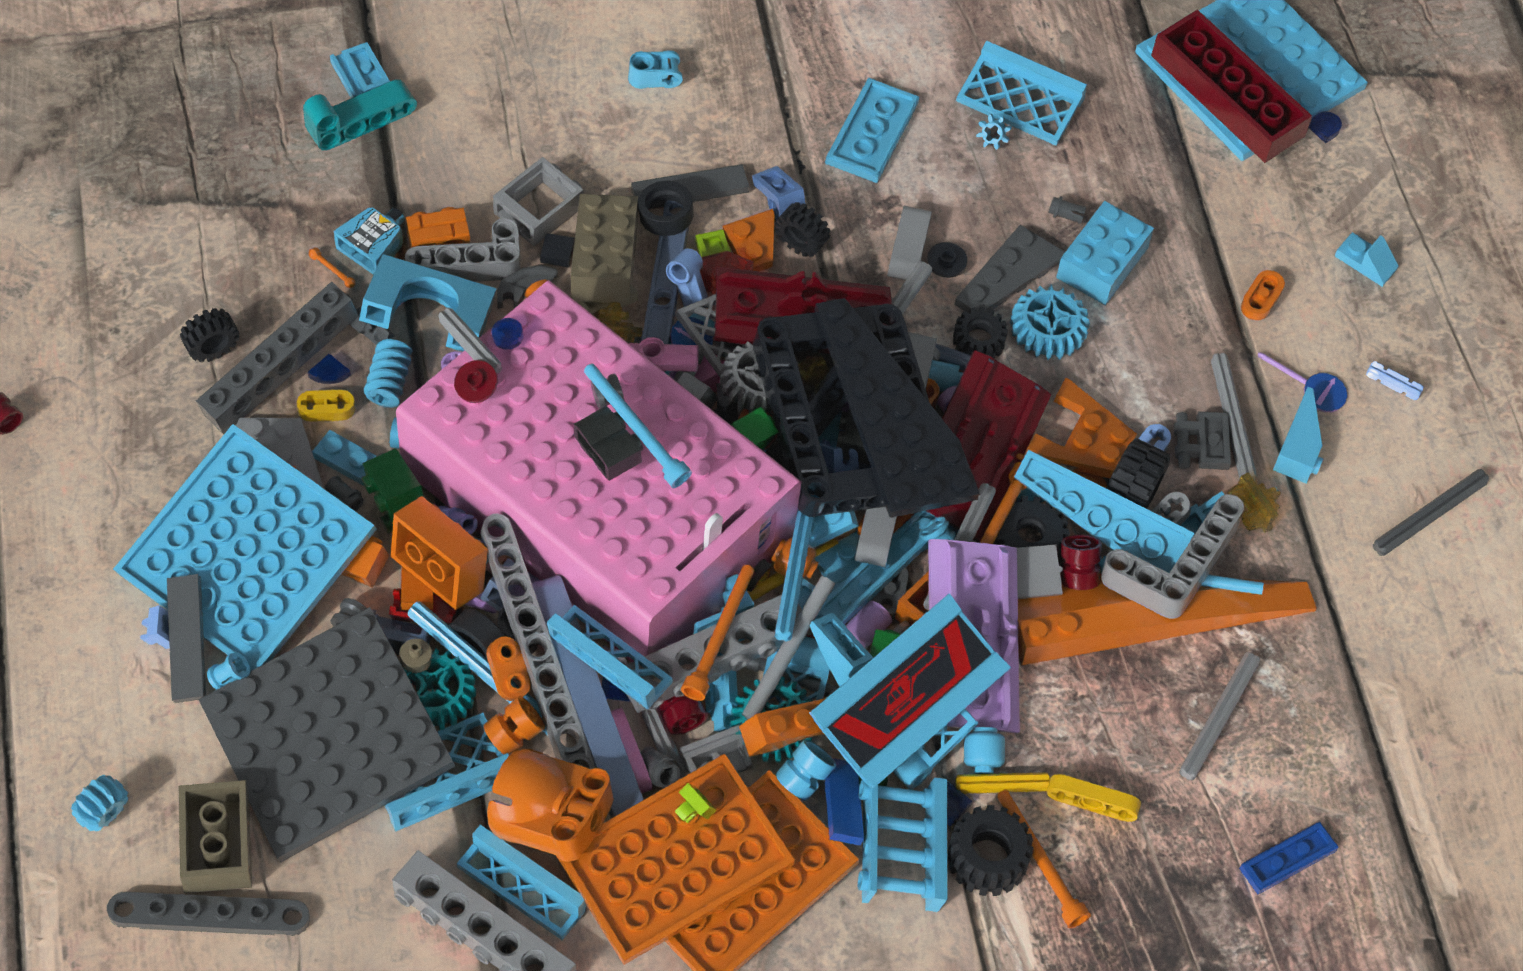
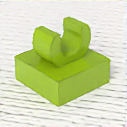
M687 783L679 791L686 801L675 810V813L683 821L689 823L697 814L709 819L717 811L695 786Z

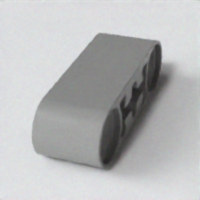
M903 206L889 264L888 277L907 280L918 262L921 261L932 211Z

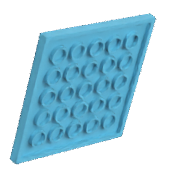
M1216 0L1199 10L1312 115L1311 121L1366 88L1368 82L1285 0ZM1157 34L1137 45L1135 53L1241 161L1254 155L1238 137L1151 56Z
M232 424L113 570L167 611V578L198 574L201 577L204 638L227 656L235 652L242 654L250 665V671L271 661L377 528L335 496Z

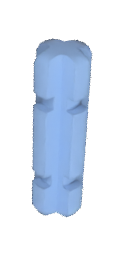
M1373 361L1369 366L1366 374L1368 377L1376 381L1380 379L1381 384L1401 394L1405 392L1407 393L1405 396L1413 400H1417L1420 397L1424 388L1422 384L1416 381L1410 382V378L1391 368L1384 369L1385 365L1377 361Z

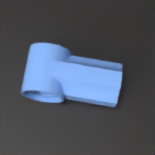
M689 248L683 249L666 267V274L677 285L684 307L708 297L700 273L703 260L697 251Z

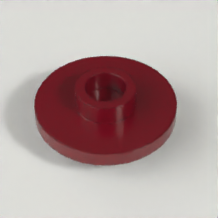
M474 360L464 364L458 370L454 379V387L457 394L469 403H480L487 400L493 395L498 385V376L495 369L489 363L481 360Z

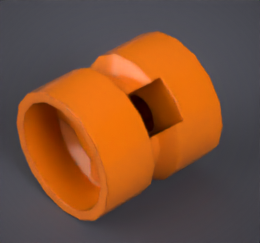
M521 696L504 708V715L498 713L483 725L486 735L503 755L506 753L510 755L514 751L519 750L524 746V739L531 740L545 729L544 722L538 712Z

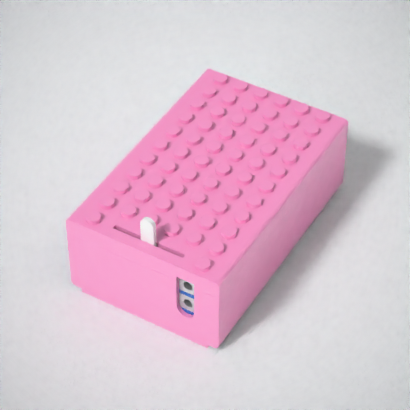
M550 280L546 281L479 338L501 362L502 367L501 372L497 373V388L490 398L480 403H469L457 394L454 387L456 373L464 364L474 361L464 350L396 409L400 455L418 482L448 508H460L466 514L473 515V519H477L478 523L475 531L479 534L488 516L497 513L506 516L512 525L527 571L540 580L560 575L572 607L576 605L644 657L693 635L696 622L719 613L721 607L724 606L722 593L725 592L726 578L735 574L739 576L743 565H750L754 568L763 559L771 564L773 562L771 558L782 539L787 541L793 537L801 481ZM594 364L606 379L611 374L615 373L617 375L624 401L669 455L680 462L684 461L691 469L692 475L686 482L677 488H672L664 479L663 466L642 441V463L610 481L605 478L592 458L582 449L574 434V423L599 410L592 392L591 380L584 373V368L587 365ZM611 404L607 406L613 413L617 412ZM625 422V425H626V428H625V429H626L631 435H632V434H635V433L633 432V430H632V429L627 425V423ZM499 526L488 528L489 534L493 537L504 535L503 530ZM626 657L630 662H634L630 657Z

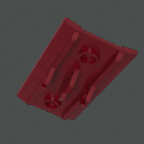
M716 266L714 341L746 344L748 341L753 345L758 324L764 318L815 313L816 303L845 298L852 308L892 304L891 289L886 286L821 279L816 272H813L812 278L805 277V271H800L795 275H785ZM829 349L818 350V353L830 354Z
M975 350L966 365L942 419L960 440L978 489L981 484L987 483L996 490L973 539L979 543L1010 486V471L1015 463L1021 462V460L1016 458V455L1019 453L1025 454L1052 394L1039 384L994 358ZM973 501L926 511L935 517H945L951 526L959 530Z

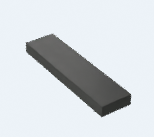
M743 164L631 182L633 196H638V199L641 192L648 185L666 180L678 182L687 187L692 194L693 202L749 193V184ZM660 201L650 209L664 207L667 201Z
M198 574L167 578L172 701L179 703L199 700L206 696L201 577Z

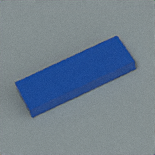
M832 758L836 763V767L825 779L829 840L860 846L864 840L861 799H859V777L847 761Z
M1319 821L1242 863L1239 869L1257 895L1335 853L1339 847Z

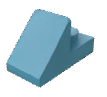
M1352 232L1335 253L1336 258L1382 287L1399 267L1382 235L1372 245Z

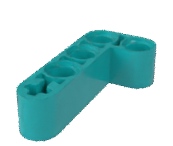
M399 79L385 83L335 106H331L324 95L318 94L310 97L303 105L305 127L319 149L327 151L410 115L416 109L417 101L404 82Z

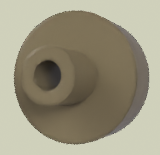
M410 639L401 646L399 652L400 662L405 670L412 673H420L429 668L432 663V650L426 641Z

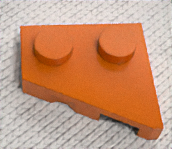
M773 209L722 227L727 242L743 270L762 271L773 266L775 214Z

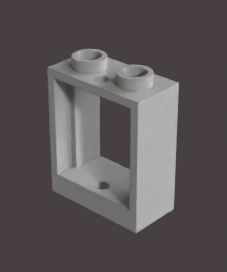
M542 157L493 195L494 214L499 218L514 220L518 226V234L535 246L545 238L546 233H552L578 212L580 194H583V188L576 180H571L563 174L556 164H551ZM543 182L562 197L564 201L538 220L517 202Z

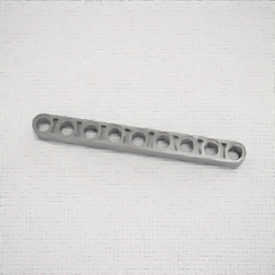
M908 332L926 388L937 338ZM886 507L866 509L855 561L882 567L886 566L897 518H890Z
M498 513L492 514L483 523L480 533L481 542L488 548L487 559L515 641L519 644L530 678V684L555 757L593 769L595 768L512 525L506 516ZM499 526L503 530L504 535L493 537L489 534L488 528ZM508 555L513 559L514 565L510 567L502 566L498 561V557ZM514 584L519 585L523 588L524 595L519 597L513 596L508 591V587ZM522 614H528L533 617L535 624L529 627L523 626L519 622L518 617ZM531 644H539L544 648L545 654L539 657L534 656L530 653L529 646ZM546 673L550 674L555 679V685L551 687L542 685L539 681V676ZM556 703L564 707L566 714L563 717H556L551 714L549 706ZM562 734H571L576 740V746L565 747L560 742V736Z

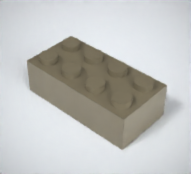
M580 194L571 268V298L575 301L631 304L638 228V196Z

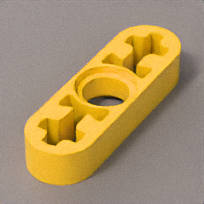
M1062 774L1051 776L1047 789V795L1055 801L1126 822L1137 820L1141 801L1133 795Z

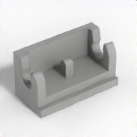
M740 725L681 747L680 757L688 773H692L723 754H726L737 773L751 769L753 764L746 746L743 744L742 734H735L740 730Z

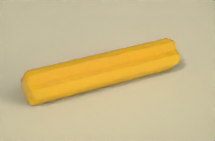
M1047 772L959 774L955 778V789L959 794L999 793L1003 790H1008L1009 792L1047 791L1050 776Z

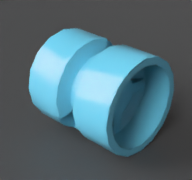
M804 739L792 754L794 760H786L775 776L789 792L799 799L808 801L819 788L818 780H825L836 767V763L820 746L808 739Z

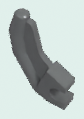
M544 265L524 267L503 278L497 289L498 309L503 308V301L505 299H512L514 301V308L517 307L525 298V292L530 285L544 279L552 282L554 278L558 277V270Z

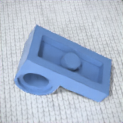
M778 166L752 175L754 186L767 197L769 209L774 210L775 220L780 217L790 204L799 202L800 205L805 204L803 188Z

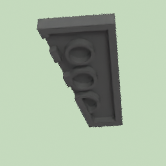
M1019 225L956 297L954 305L963 311L966 310L968 313L972 307H975L976 312L979 311L980 307H985L984 312L988 313L989 309L994 310L1004 303L1007 297L1015 292L1019 293L1027 287L1029 282L1037 277L1041 278L1048 273L1050 268L1056 264L1059 265L1061 257L1065 252L1024 226Z

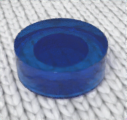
M504 318L497 321L491 330L493 342L501 349L516 348L522 343L524 338L521 323L513 318Z

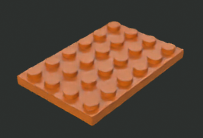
M726 754L719 756L604 822L591 844L577 860L565 862L558 859L624 965L795 864L791 853ZM687 783L695 786L717 809L709 819L697 814L693 820L687 823L675 813V810L686 801L679 791Z
M770 770L749 786L748 789L791 853L795 864L665 941L692 971H738L859 864V859L842 842L829 840V829L795 795L789 792Z

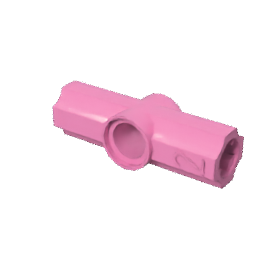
M655 337L646 338L640 343H629L662 371H698V345L664 344L662 340Z

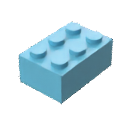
M1104 201L1061 257L1056 278L1106 306L1148 249L1154 228Z

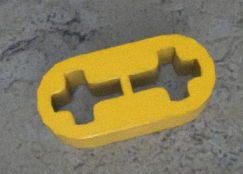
M346 390L306 391L300 394L296 402L301 419L310 422L343 421L351 418L355 413L354 397ZM339 402H345L344 408L338 409ZM308 403H314L312 410L307 409Z

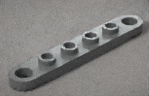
M120 892L115 894L107 904L109 919L117 927L123 928L137 927L152 930L257 935L284 934L295 936L304 932L310 922L307 906L301 901L289 899ZM128 902L134 906L132 913L125 917L118 916L115 913L116 907H119L120 903ZM290 910H296V912L299 911L302 914V919L297 924L289 925L283 921L284 915L290 912Z

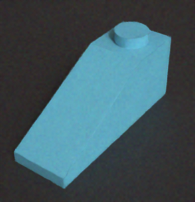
M1307 387L1273 468V471L1306 484L1311 473L1317 475L1324 459L1318 456L1322 448V439L1314 391L1310 387Z

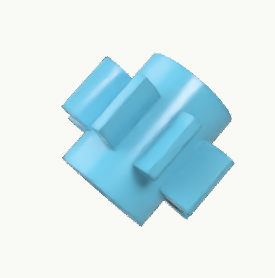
M990 114L988 116L989 123L985 121L978 123L983 129L976 137H983L985 140L983 143L984 148L990 143L994 144V148L997 150L1000 148V140L1006 143L1010 141L1009 137L1006 136V132L1011 130L1012 126H1005L1003 123L1005 116L995 120L994 115ZM997 126V133L999 135H996L994 138H992L990 136L991 130L989 128Z

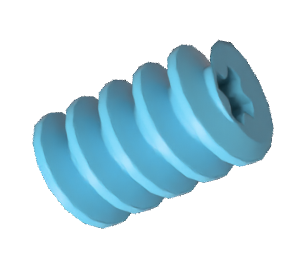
M385 339L378 342L375 347V354L369 368L370 373L364 386V394L371 402L379 406L394 408L400 404L399 397L403 394L402 387L406 383L405 377L408 375V367L411 364L409 355L413 352L410 346L404 342Z

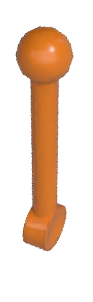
M317 247L309 250V257L312 260H319L341 278L347 288H353L356 285V280L353 277H347L321 255V251Z

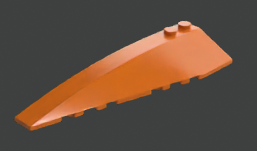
M1100 575V584L1094 589L1074 590L1062 585L1063 594L1059 596L1018 599V654L1022 666L1316 611L1317 607L1307 582L1243 579L1263 582L1262 595L1200 586L1184 613L1178 618L1169 619L1109 589L1103 584Z

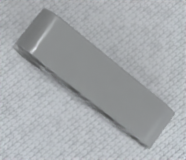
M500 218L492 225V242L416 246L406 252L405 261L474 282L502 280L520 270L518 226L510 218Z

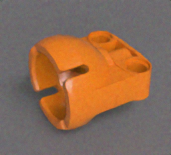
M532 749L514 751L502 764L492 786L493 793L510 798L512 805L498 800L489 801L487 811L488 825L492 833L502 840L556 855L561 861H575L581 857L591 844L613 804L614 798L609 774L600 768L589 769L550 757L548 754Z

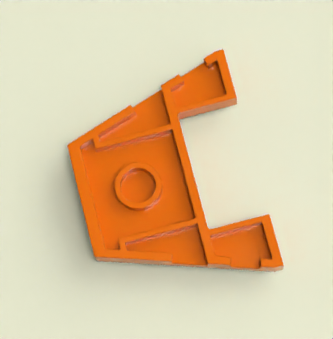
M1065 378L1053 402L1081 415L1068 441L1063 447L1035 433L1024 455L1030 450L1058 465H1061V463L1077 467L1079 472L1111 478L1124 451L1130 442L1135 439L1137 433L1070 379Z

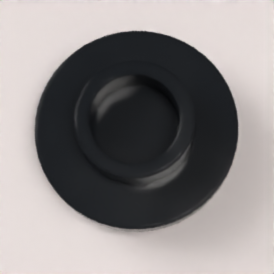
M942 242L934 245L929 250L927 264L931 265L932 272L936 275L952 278L960 275L965 270L967 255L960 246L950 242Z

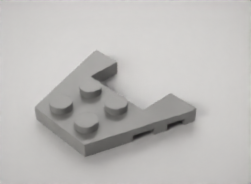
M239 418L236 424L238 428L291 466H296L298 471L323 488L301 418Z

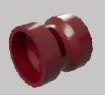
M0 392L1 435L11 433L23 421V413L16 406L10 405V399L3 392Z

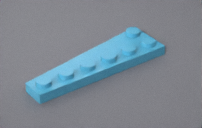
M1030 450L1027 451L1014 476L1016 480L1088 533L1101 540L1110 549L1127 551L1170 573L1194 536V532Z

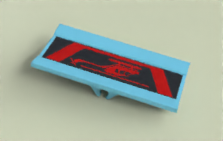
M949 593L809 713L818 727L860 778L873 789L1011 667L992 649L963 614L961 608Z

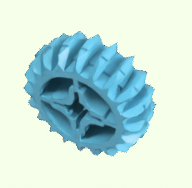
M1052 285L1048 290H1044L1041 286L1038 287L1036 292L1029 289L1026 296H1020L1012 309L1013 315H1011L1010 319L1012 336L1017 337V345H1025L1026 353L1031 350L1035 351L1036 358L1040 354L1046 355L1047 360L1052 355H1055L1059 360L1063 357L1064 353L1071 356L1074 349L1079 350L1084 340H1086L1087 330L1090 325L1087 318L1088 309L1082 308V300L1074 301V293L1066 295L1064 294V288L1054 291Z

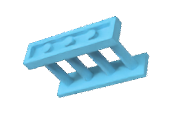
M934 777L930 785L924 788L923 791L879 785L871 789L862 780L859 786V799L863 800L864 840L862 870L859 872L857 882L858 890L862 891V903H869L877 889L920 894L922 898H925V911L938 912L947 901V779ZM878 799L921 804L922 808H925V818L923 821L878 815ZM878 828L921 834L925 838V848L923 851L880 846L878 845ZM877 859L921 864L922 868H925V878L923 881L877 876Z

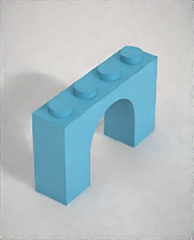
M382 254L363 298L359 321L388 329L394 313L401 303L409 299L425 298L434 300L446 308L453 309L477 337L480 338L492 310L496 288ZM448 333L446 347L463 352V347Z

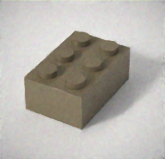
M246 780L178 786L180 879L184 893L252 888L250 803Z

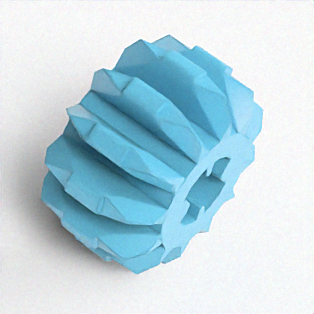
M110 775L99 776L96 780H91L90 784L87 787H83V791L76 796V801L71 807L72 815L83 828L86 827L89 831H99L104 826H108L123 811V806L128 801V792L117 779L114 780Z

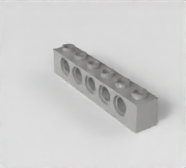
M782 595L734 616L719 650L723 655L716 656L708 674V684L716 681L722 674L728 671L743 669L752 660L771 656L781 647L784 640H777L775 631L768 630L766 627H776ZM799 604L797 607L795 621L802 610ZM717 624L645 656V658L673 678V683L648 710L658 708L665 700L674 696H684L681 692L686 676L696 672ZM748 639L751 642L744 644L740 643L738 640ZM635 661L625 666L635 670ZM685 664H690L694 666V668L688 670L682 668L681 666ZM654 675L640 676L654 686V688L659 684L652 680L656 678ZM627 695L637 713L646 710L645 707Z
M419 850L416 851L392 879L394 896L401 904L406 907L412 905L420 911L421 917L432 926L438 924L444 928L447 936L456 944H466L473 950L474 956L482 963L488 964L490 962L499 971H527L526 968L531 964L542 966L543 969L541 971H576V964ZM429 888H433L438 891L433 896H424L423 894H421L424 890ZM453 907H459L464 910L459 915H450L448 913V910ZM479 926H486L490 931L480 935L475 933L474 929ZM505 945H512L516 948L510 954L500 951L501 947Z

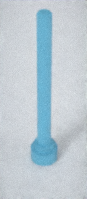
M594 364L587 365L584 368V373L663 466L664 479L672 488H677L686 482L692 475L691 469L684 461L680 462L678 459H673Z

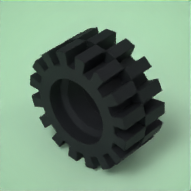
M799 202L790 204L776 220L777 235H782L780 240L787 242L789 249L794 248L796 254L799 255L801 252L804 257L808 255L813 257L830 239L831 235L829 233L831 231L830 228H827L828 223L821 220L823 216L820 213L818 215L814 213V208L808 209L807 204L803 203L800 205Z
M975 307L970 308L969 313L966 310L963 311L961 317L958 316L954 328L953 346L956 345L955 350L972 355L973 351L976 350L994 359L995 356L999 357L1002 354V350H1004L1008 334L1006 321L1001 322L1002 316L999 313L994 316L995 310L989 309L988 313L984 312L985 307H980L978 312H976ZM975 329L984 330L991 335V338L985 341L976 340L969 335V332Z
M212 308L210 313L208 310L202 311L203 315L198 316V314H195L193 321L188 319L185 322L187 326H182L180 338L193 360L196 361L198 359L199 362H204L207 359L210 362L213 361L215 356L219 359L222 357L221 354L223 352L228 354L231 351L229 347L235 348L237 345L236 341H239L240 333L230 314L225 312L224 309L218 311L217 308Z

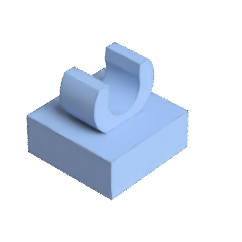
M160 605L149 608L148 618L142 621V625L147 628V634L141 635L140 639L147 644L153 645L157 643L165 649H169L168 611Z

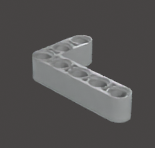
M1232 494L1221 496L1170 573L1121 549L1110 551L1106 556L1101 575L1103 584L1169 619L1180 617L1237 531L1244 510L1243 501Z

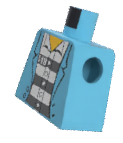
M367 208L334 231L336 249L374 275L382 254L394 257L402 247L403 238L400 225L405 221V217L397 208H392L385 216L374 208Z

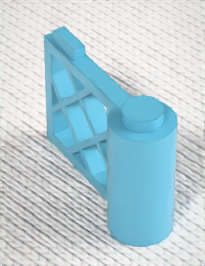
M805 637L785 670L791 681L785 684L784 687L788 688L789 684L795 681L797 682L796 689L799 691L801 687L798 682L806 677L821 679L819 690L808 697L805 696L802 701L807 699L813 700L814 698L820 700L824 698L830 668L820 651L816 639ZM777 649V651L774 654L767 657L764 674L766 673L768 667L770 666L779 649ZM792 673L800 674V676L794 678ZM770 696L769 698L770 700L775 697L779 704L783 702L779 696Z
M963 709L960 714L968 722L959 731H947L946 724L941 731L934 735L941 736V748L932 757L925 750L924 744L893 771L908 789L912 790L925 781L932 772V769L979 723L966 709ZM947 736H953L950 740L947 741Z

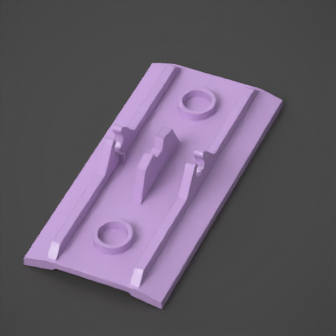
M930 539L928 540L929 610L950 593L963 614L1011 667L965 709L979 722L975 727H993L1001 732L1020 733L1017 548L997 544ZM959 713L947 724V727L962 728L968 721Z

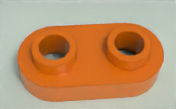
M1272 270L1260 272L1244 295L1241 303L1242 313L1252 320L1266 318L1282 294L1285 286L1283 277Z
M499 637L488 646L486 652L487 660L497 692L505 700L514 701L517 697H524L528 693L530 678L519 644L513 638ZM502 647H506L510 651L509 658L502 655ZM512 678H516L519 681V688H514L511 685Z

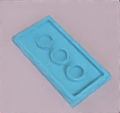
M868 78L828 152L825 164L878 183L919 103L920 97Z

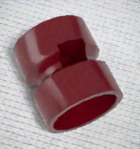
M1083 534L1070 535L1062 539L1061 557L1065 561L1060 565L1062 567L1060 577L1061 584L1064 587L1074 590H1089L1099 586L1101 567L1098 562L1101 560V540L1091 535Z
M685 695L667 699L658 707L659 710L664 712L663 719L669 732L673 735L693 731L700 727L708 718L702 701L690 699Z

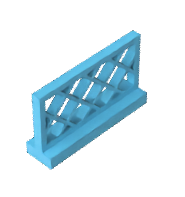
M986 41L981 50V55L960 90L956 101L988 116L993 114L997 120L1005 116L1004 123L1057 146L1077 108L1081 106L1085 99L1087 84ZM985 65L994 69L996 76L982 79L979 71ZM1017 79L1021 87L1007 90L1003 80ZM999 82L1002 92L989 96L985 85ZM980 87L984 97L974 100L967 97L966 94L969 90ZM1042 90L1046 98L1032 102L1028 91ZM1024 93L1027 103L1014 107L1010 96ZM1003 98L1006 99L1008 109L999 111L993 108L991 102ZM1064 100L1072 105L1069 110L1057 113L1053 102ZM1049 104L1052 114L1039 118L1035 107ZM1028 109L1031 110L1034 120L1024 122L1018 119L1016 113ZM1055 120L1058 130L1053 135L1044 131L1041 124Z
M483 713L463 720L454 726L446 727L444 730L437 731L442 741L450 740L455 742L451 752L448 753L453 762L467 765V769L457 775L446 771L435 777L438 778L435 784L428 787L419 786L406 793L404 797L384 805L395 832L492 791L494 780L509 755L508 753L503 755L486 735L483 725L487 722V719ZM481 725L484 731L480 740L465 736L468 730ZM461 744L476 747L472 758L457 755ZM482 750L495 752L497 758L487 762L478 760Z

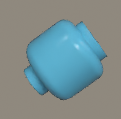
M974 727L972 732L968 733L964 738V763L969 767H974L975 774H994V768H999L1005 763V737L998 733L997 728Z

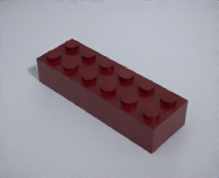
M1198 9L1157 34L1151 56L1264 163L1306 136L1312 115Z

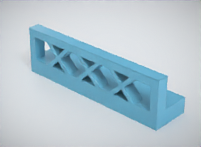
M576 605L562 618L555 613L547 621L550 637L647 710L673 683L671 676ZM575 617L586 624V633H581L570 624ZM605 638L610 642L611 651H605L593 642L592 639ZM630 657L635 661V670L629 669L616 658ZM654 675L661 682L654 688V686L640 676Z
M480 825L472 834L473 844L457 862V868L563 940L586 912V903L581 894ZM479 851L490 859L491 868L477 870L468 863ZM494 862L500 867H494ZM495 874H512L516 877L517 886L501 887L496 882ZM538 892L542 895L543 905L528 906L523 902L522 893ZM562 909L571 916L560 928L550 921L548 911ZM538 912H544L545 917Z

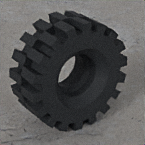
M1021 496L1019 503L1017 500L1015 501L993 544L1015 548L1056 545L1058 562L1060 564L1062 561L1061 541L1070 535V529H1067V518L1061 519L1062 513L1057 509L1052 510V505L1048 502L1045 505L1040 503V497L1034 496L1033 501H1028V496ZM1022 528H1031L1038 531L1042 538L1038 542H1028L1018 535V531Z

